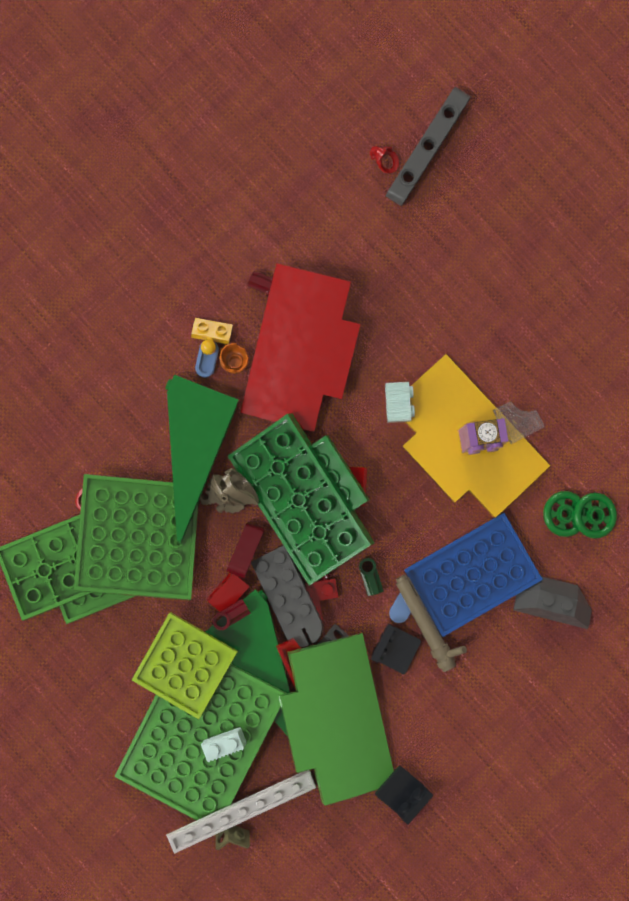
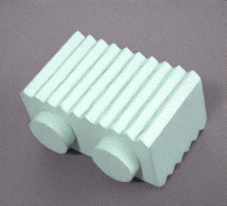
M409 382L386 383L387 423L410 422L411 417H415L414 405H410V398H413V386H409Z
M241 727L205 739L201 747L206 760L210 762L222 756H228L233 752L243 751L247 742Z

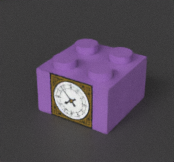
M505 418L467 423L458 430L462 453L468 452L469 455L478 454L486 449L487 452H495L508 442Z

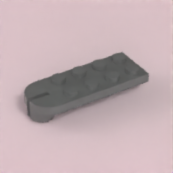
M284 545L252 561L251 564L288 640L294 638L300 647L316 643L323 633V622L293 559ZM304 628L306 629L310 637V640H307L303 632Z

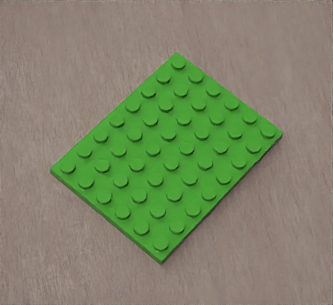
M231 664L200 719L193 717L158 695H155L114 777L195 820L231 805L281 707L279 696L288 693ZM241 727L247 742L243 751H236V753L233 752L228 756L225 755V757L222 756L217 760L214 759V761L208 762L201 747L202 742L205 739Z

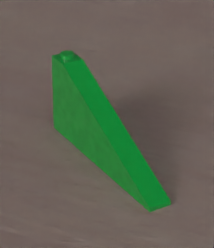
M174 375L173 379L168 380L165 389L168 390L167 400L177 543L182 544L239 400Z
M255 589L243 599L251 614L225 630H218L212 625L205 632L238 651L231 664L286 693H291L284 663L276 648L279 644L269 604L266 601L268 597L262 590L258 591ZM223 616L216 624L220 627L225 626L227 618ZM280 707L274 721L287 735L282 709Z

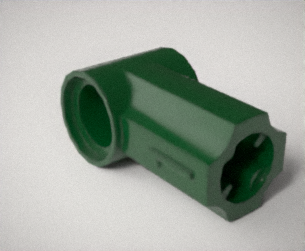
M370 557L362 558L358 565L367 595L372 596L384 592L375 561ZM365 561H370L373 567L369 571H364L362 564Z

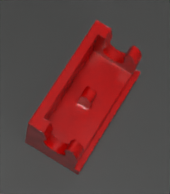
M229 573L207 597V600L221 612L236 603L250 586L241 577Z

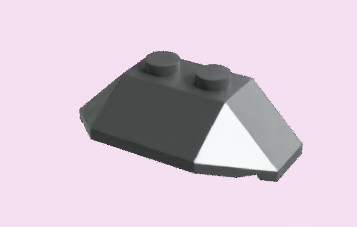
M541 576L543 580L516 595L514 611L585 629L589 628L592 610L578 585Z

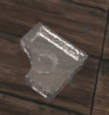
M511 401L493 410L497 419L505 418L510 444L545 427L536 410L530 412L522 411L516 408Z

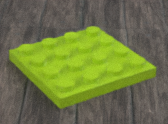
M170 612L132 681L193 717L200 719L238 651Z

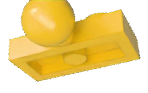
M195 318L191 338L205 340L201 344V351L206 355H211L216 350L214 342L229 344L233 325Z

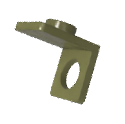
M233 826L216 834V850H220L229 842L248 849L250 847L249 830ZM224 833V839H223V841L220 843V838H221L222 834Z

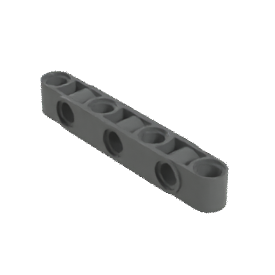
M454 87L385 197L402 207L471 99L470 95ZM450 111L454 117L446 118L444 112ZM425 143H431L433 145V149L426 150L423 147V145ZM409 174L413 177V181L405 182L403 176Z

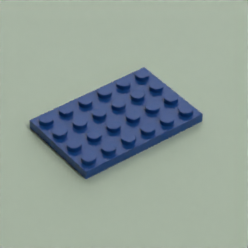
M505 513L500 514L404 569L442 637L543 580Z

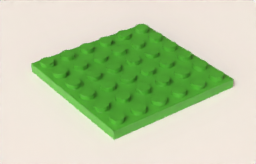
M84 474L73 591L191 600L198 504L182 544L177 543L173 482Z

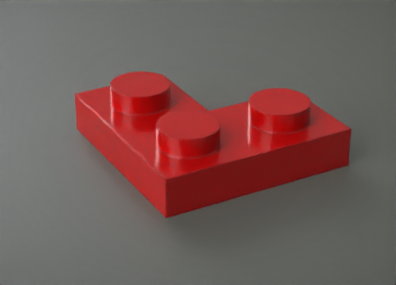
M335 578L316 581L310 586L308 583H305L322 620L320 601L338 598Z

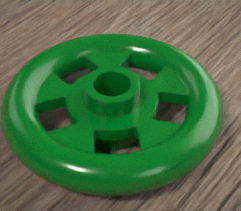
M560 491L553 494L547 500L543 510V518L546 526L552 533L561 537H570L580 532L574 522V509L577 502L581 499L580 496L570 491ZM565 499L572 500V505L564 504ZM555 503H558L560 506L555 512L552 510V507ZM583 507L581 515L586 516L587 508ZM564 510L567 512V516L565 518L562 516V512ZM554 517L560 522L557 526L552 521ZM572 522L573 527L566 529L565 524Z
M595 492L589 493L577 502L574 509V522L583 535L594 539L602 538L608 535L615 527L617 521L616 507L606 495ZM592 500H598L599 506H592ZM583 507L588 509L586 516L581 515ZM603 508H608V516H605ZM594 512L597 515L595 519L592 517ZM587 521L593 525L591 529L585 526ZM604 521L606 526L600 530L598 525Z

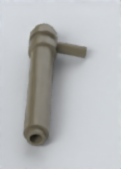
M404 574L396 578V585L431 649V655L434 659L436 658L438 668L442 669L443 672L456 666L455 656L466 653V647L460 646L450 650L448 644L443 641L410 577Z

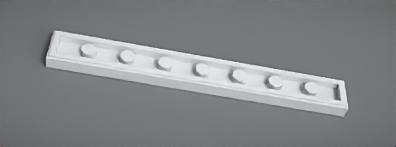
M309 770L303 771L166 834L174 854L315 789L316 785Z

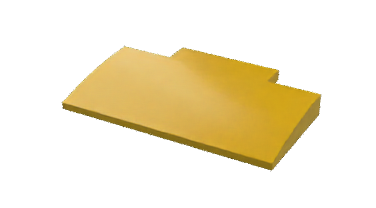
M447 354L411 385L413 386V398H410V405H414L415 417H411V421L405 423L416 434L402 447L454 503L469 490L483 507L496 518L550 467L545 459ZM505 418L508 442L502 448H498L499 450L495 452H487L486 449L474 455H469L468 452L462 453L458 431L467 423Z

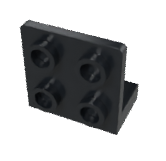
M387 623L370 658L401 674H405L421 640Z
M401 765L394 770L375 792V795L395 811L407 825L434 796L425 785Z

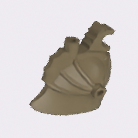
M233 468L226 470L225 476L213 475V478L209 479L210 483H208V488L205 492L208 496L202 493L200 497L202 505L219 504L216 507L219 513L225 511L233 514L244 509L246 504L258 505L259 503L257 493L252 485Z

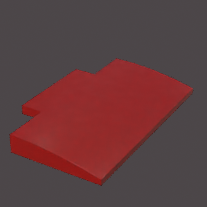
M276 263L240 413L274 422L286 414L292 413L302 429L314 432L323 395L342 399L361 325L342 319L351 285L350 281Z

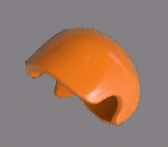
M231 343L223 347L219 360L225 371L236 374L243 372L247 367L249 357L245 348L238 346L236 343Z

